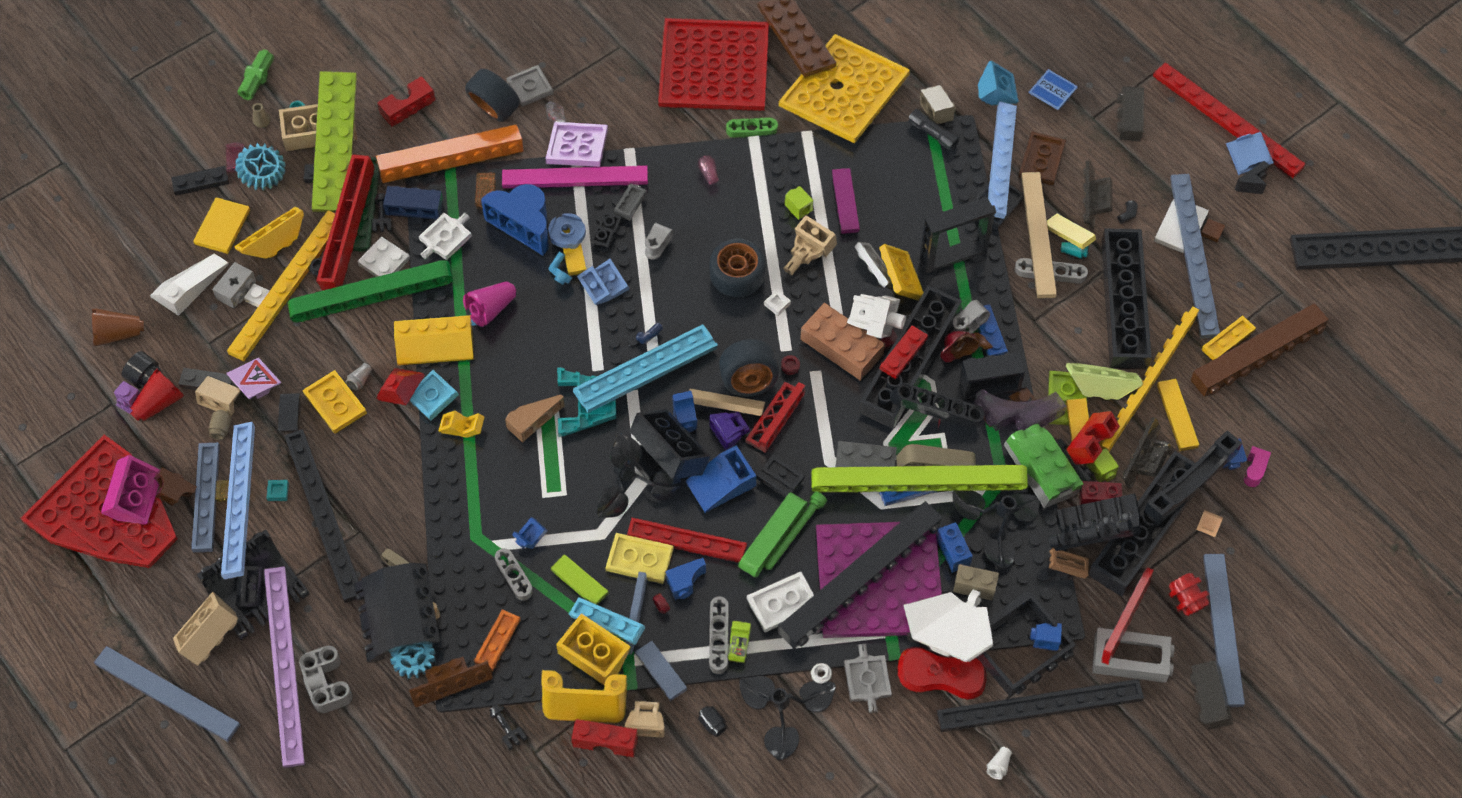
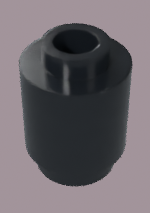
M705 706L698 713L700 715L698 717L699 722L710 735L718 737L728 728L726 720L714 706Z

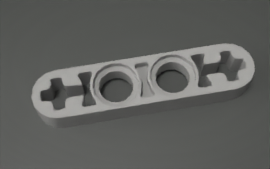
M1018 259L1015 265V273L1020 277L1034 278V271H1031L1033 266L1032 259ZM1052 261L1055 281L1083 283L1086 280L1088 270L1085 266ZM1057 269H1063L1065 271V274L1058 275L1055 271Z
M720 596L713 598L710 603L709 667L715 674H722L728 666V601ZM718 603L722 605L721 615H717ZM721 621L725 624V627L721 630H716L713 624ZM716 640H721L725 645L721 649H716L713 643ZM716 655H721L722 664L720 667H716V664H714L716 663Z

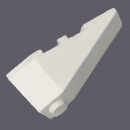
M213 254L163 282L150 296L179 316L229 263Z

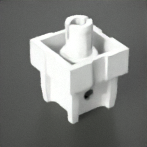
M854 295L851 314L847 321L848 324L866 329V334L878 338L890 336L893 327L903 329L906 316L897 313L900 299L890 296Z

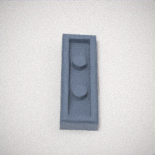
M653 641L635 651V655L669 701L687 691L685 684Z

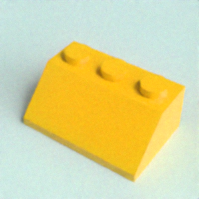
M582 613L556 644L559 655L603 685H605V681L609 676L618 674L631 649V646Z

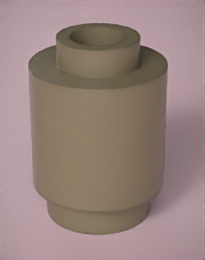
M217 410L212 413L208 428L211 438L223 440L227 436L231 422V416L227 411Z

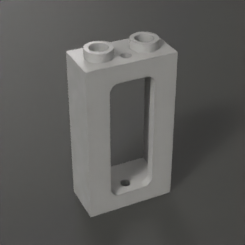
M1097 628L1094 638L1092 673L1166 683L1169 676H1172L1173 664H1170V657L1174 655V645H1171V637L1125 631L1120 643L1161 648V663L1154 664L1112 658L1109 665L1101 663V658L1105 648V641L1109 640L1113 630Z

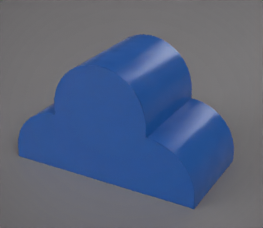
M531 184L517 186L510 193L499 190L492 191L481 199L485 221L539 254L544 255L549 246L547 233L548 218L545 196L540 188Z

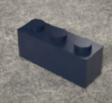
M387 186L383 205L386 215L438 219L441 216L444 201L442 191L435 189L424 190Z

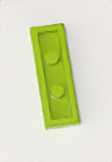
M565 554L551 567V571L591 603L598 605L608 595V590Z

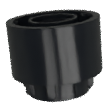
M139 351L128 360L121 375L139 389L145 386L156 369L159 371L161 369L156 360L144 351Z

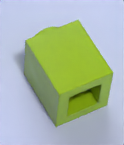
M799 186L796 189L790 190L785 195V206L799 220L813 211V199Z
M1106 448L1103 449L1094 463H1087V466L1093 471L1098 482L1111 481L1116 477L1119 468Z

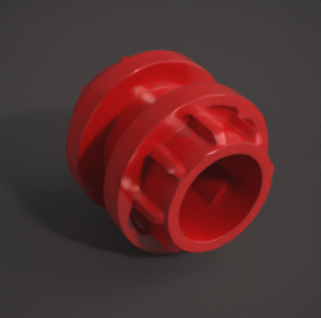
M1192 573L1185 574L1169 584L1171 592L1168 595L1171 599L1177 597L1180 605L1176 607L1178 612L1183 611L1187 616L1209 605V600L1207 599L1210 595L1207 590L1201 592L1198 584L1202 580L1200 577L1195 578Z

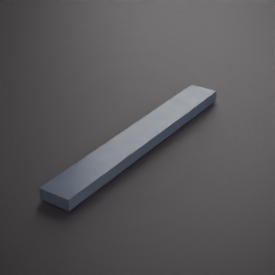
M1204 554L1203 562L1207 591L1210 594L1208 600L1222 706L1243 707L1245 703L1224 554Z
M107 646L94 662L96 666L229 742L240 727L239 722Z

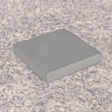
M538 65L506 78L507 83L519 96L521 107L553 94L552 87Z

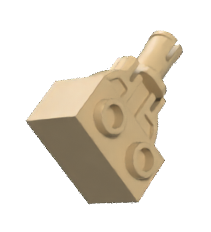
M805 216L795 228L796 238L794 247L791 250L793 257L783 269L785 272L793 275L801 264L806 263L808 265L811 260L817 259L822 255L827 257L837 245L835 233L810 217Z

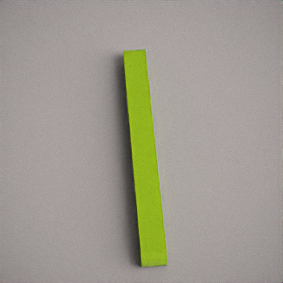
M1023 465L814 468L811 471L812 491L814 492L1023 490L1028 487L1027 467Z

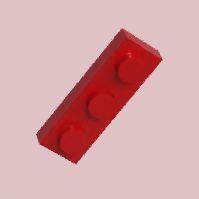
M911 326L880 365V370L897 379L928 339V335Z

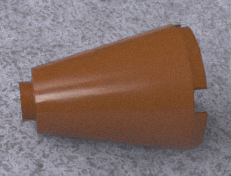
M97 308L92 309L93 345L100 346L139 336L140 331H144V321L135 315Z

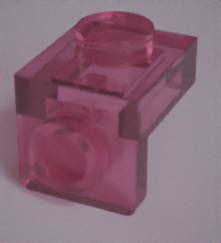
M237 142L226 144L227 172H236V159L239 152L242 153L244 144Z

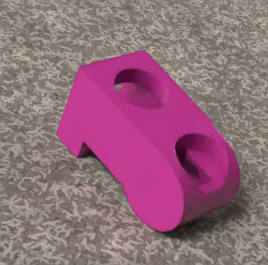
M1252 446L1247 461L1252 463L1243 478L1247 486L1256 487L1260 484L1271 452Z

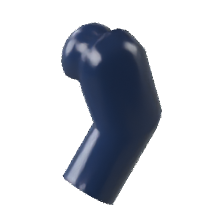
M655 323L645 334L644 332H639L636 340L640 344H647L662 331V325Z

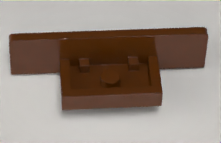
M461 657L424 671L428 683L410 689L409 692L414 706L419 707L491 680L493 676L488 661L468 668L464 658Z

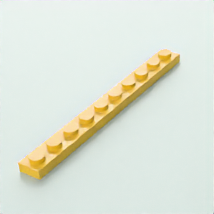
M328 210L230 345L227 350L229 355L241 361L247 359L309 272L312 261L319 258L326 248L335 216L334 212Z
M1192 307L1189 312L1186 311L1180 320L1182 322L1181 325H1176L1172 332V339L1168 338L1163 346L1164 351L1162 353L1159 352L1155 357V365L1153 367L1149 366L1145 373L1146 378L1144 381L1142 380V386L1136 389L1138 391L1135 395H1130L1127 400L1128 406L1126 409L1122 408L1117 416L1119 418L1117 421L1120 425L1119 429L1111 439L1100 441L1099 445L1102 450L1106 448L1110 452L1195 322L1199 309Z

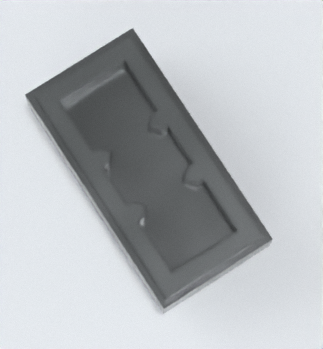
M630 183L613 210L614 214L630 221L646 196L647 190Z

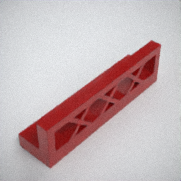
M784 382L746 438V443L766 453L804 397L805 385L798 382L795 387ZM785 390L791 391L789 397L784 399L783 393ZM783 404L779 412L774 414V406ZM773 419L768 428H764L763 422ZM763 433L759 442L753 440L755 435Z

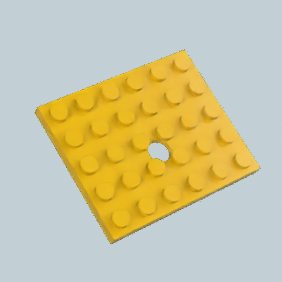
M834 34L825 46L836 61V67L806 78L801 74L779 100V106L855 143L910 75V70ZM838 82H842L844 85L843 88L838 90L830 86L831 83L835 84Z

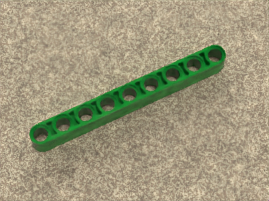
M441 260L292 298L288 301L290 320L297 323L450 284L453 281L449 261Z

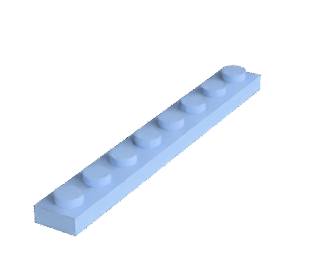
M999 102L997 106L988 199L991 205H994L996 208L994 217L1004 219L1007 211L1017 106Z

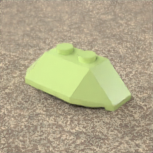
M1080 363L1066 364L1069 373L1082 394L1086 397L1091 398L1095 396L1105 400H1119L1143 384L1139 375L1134 372Z

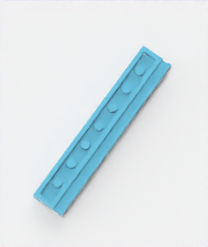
M702 324L573 388V393L581 405L585 407L586 412L589 413L717 349L718 344L713 341V337Z

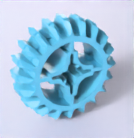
M257 143L256 147H253L250 144L249 149L244 148L242 153L239 152L235 170L238 172V178H242V184L247 183L248 188L253 185L255 190L261 187L264 191L265 186L271 189L272 184L277 186L278 181L283 179L285 162L283 161V156L279 155L278 150L273 151V146L266 148L267 145L264 144L263 147H260Z

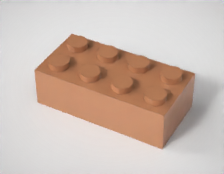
M824 303L801 327V340L861 381L884 355L885 343L874 336L866 334V330L848 324V318Z

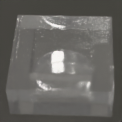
M549 101L545 105L547 119L553 122L564 123L563 107Z

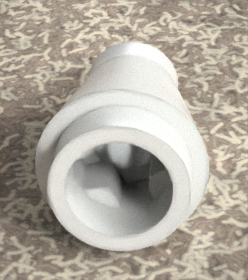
M1001 747L999 752L987 764V773L994 779H1002V777L1006 776L1012 754L1008 748Z

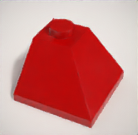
M394 368L376 399L407 405L425 376L424 373Z

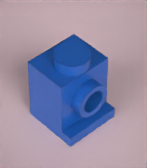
M1044 623L1037 624L1036 628H1031L1030 640H1033V648L1058 651L1061 643L1062 624L1058 623L1057 627H1053L1050 624Z

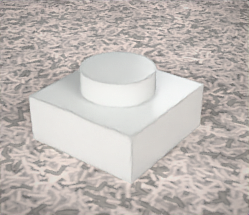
M253 284L244 297L245 302L259 307L270 290Z
M778 290L764 301V306L777 316L791 304V300Z

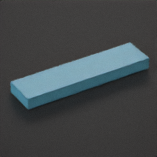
M579 597L569 613L570 617L577 619L582 613L614 636L636 645L646 628L641 623Z

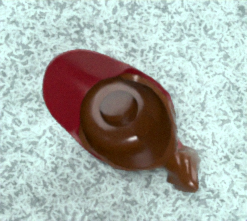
M958 330L945 337V349L941 352L940 357L944 362H952L963 356L971 355L979 346L983 349H992L993 346L978 332L969 333Z

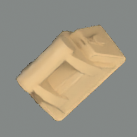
M635 701V710L630 712L625 727L637 729L638 736L664 737V720L662 714L658 712L659 702ZM640 710H653V712L640 711Z

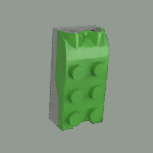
M1034 424L1024 431H1016L1004 443L1015 464L1027 467L1028 484L1044 508L1076 496L1083 486V482L1053 436L1045 428L1040 427L1039 424Z

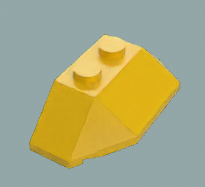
M297 207L292 208L234 246L235 249L246 255L266 259L274 257L279 250L289 247L298 238L304 215L303 211Z

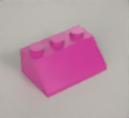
M131 455L117 460L101 513L117 521L147 524L159 486L154 476L160 469Z

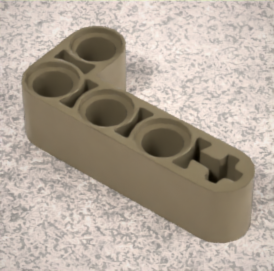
M910 444L905 446L896 456L897 466H976L975 453L970 451Z

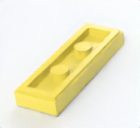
M1055 214L1047 220L1049 231L1081 249L1086 248L1096 240L1095 234L1059 214Z

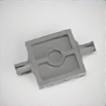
M859 644L860 656L855 659L844 660L850 702L868 701L869 713H873V711L875 713L878 712L876 700L891 697L892 695L885 655H868L867 645L863 644L862 646V644Z

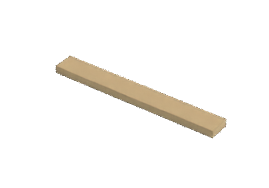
M1040 172L1022 173L1021 179L1037 298H1056V286Z

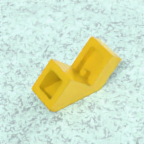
M457 411L443 414L439 432L467 438L480 434L484 416L478 413L465 417Z

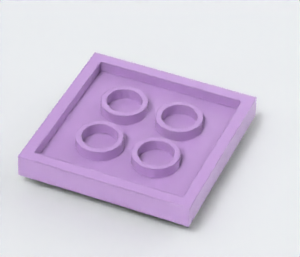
M554 122L546 155V164L600 167L608 126Z

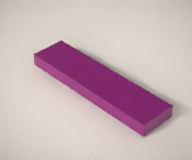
M850 168L832 170V178L841 234L859 232L860 228Z

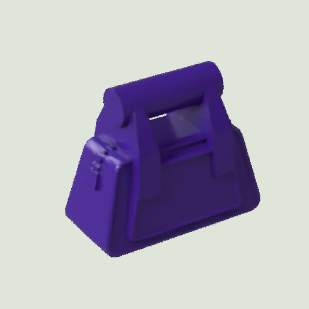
M739 412L710 415L709 426L725 451L735 446L744 434L750 432V428Z

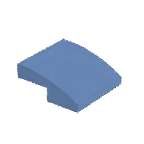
M611 259L595 269L592 266L577 276L595 305L607 302L630 289Z

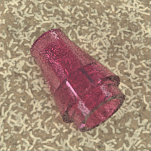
M711 156L700 158L698 160V168L706 177L708 183L713 184L717 182L719 178L717 176L715 160Z

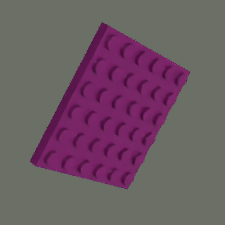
M900 522L816 525L820 590ZM930 533L926 536L927 539L921 546L918 547L916 545L913 547L911 554L907 558L898 560V564L893 570H886L879 582L876 584L872 582L865 594L862 596L857 595L853 599L854 602L847 609L843 607L833 621L830 622L828 620L822 629L823 638L911 635L904 605L942 595L936 533L933 535Z

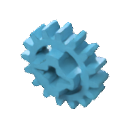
M415 644L390 652L391 657H393L390 661L394 665L395 672L399 671L400 676H404L406 673L408 679L413 674H415L416 678H419V673L421 672L425 675V669L432 668L430 662H435V657L433 656L435 651L434 648H431L432 644Z

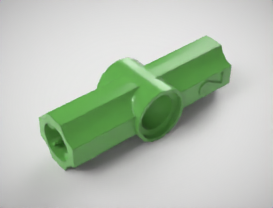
M264 49L259 51L253 64L246 67L244 80L237 91L238 95L243 99H253L260 84L263 85L266 82L267 71L274 60L273 54Z

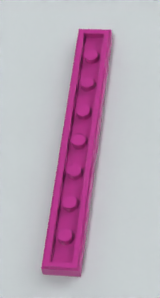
M647 166L502 170V188H516L524 184H531L537 187L648 184Z

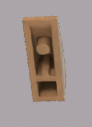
M557 395L520 406L515 411H511L505 419L507 429L521 442H524L565 406L564 397Z

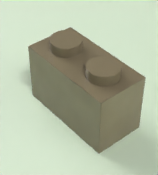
M941 85L921 90L920 104L931 120L937 124L954 120L956 106L954 102H951L947 91H944Z
M959 564L953 592L970 595L974 589L980 592L979 598L993 601L999 573Z

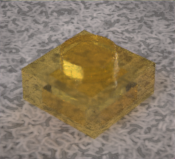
M229 480L216 481L217 502L228 500Z

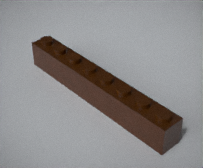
M1314 303L1194 370L1191 381L1204 397L1209 394L1214 395L1221 387L1225 385L1230 386L1239 377H1246L1251 370L1255 368L1260 369L1269 360H1276L1280 357L1281 353L1285 351L1290 352L1299 343H1306L1311 336L1315 334L1320 335L1326 330L1329 319Z

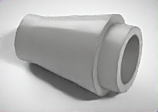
M363 363L359 368L350 373L346 380L347 386L354 391L362 389L372 371L371 366Z

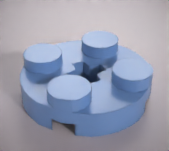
M571 213L562 214L558 218L555 217L550 222L548 228L551 243L561 248L576 249L586 235V228L582 219ZM570 228V233H564L563 230Z

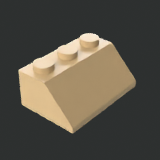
M214 592L209 595L173 638L178 653L197 666L209 657L213 647L218 646L222 642L224 634L234 628L238 619L236 613Z

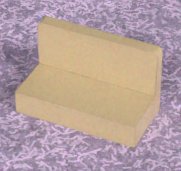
M207 376L195 391L197 404L214 411H227L232 416L235 412L233 402L241 393V390Z

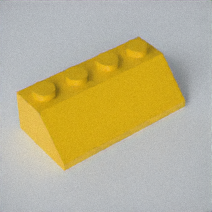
M470 315L394 321L397 365L474 360L473 327Z

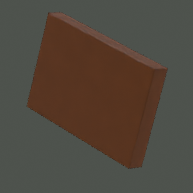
M1031 131L1019 177L1021 178L1022 173L1040 172L1041 183L1054 186L1066 140Z

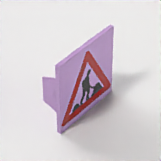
M259 358L226 373L248 399L254 396L258 399L269 394L271 388L281 384L278 378Z

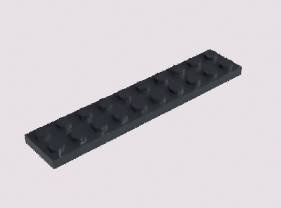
M1462 226L1291 235L1290 237L1296 270L1462 262Z

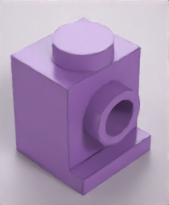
M123 381L114 391L117 398L116 406L130 414L132 412L130 407L139 395V390Z

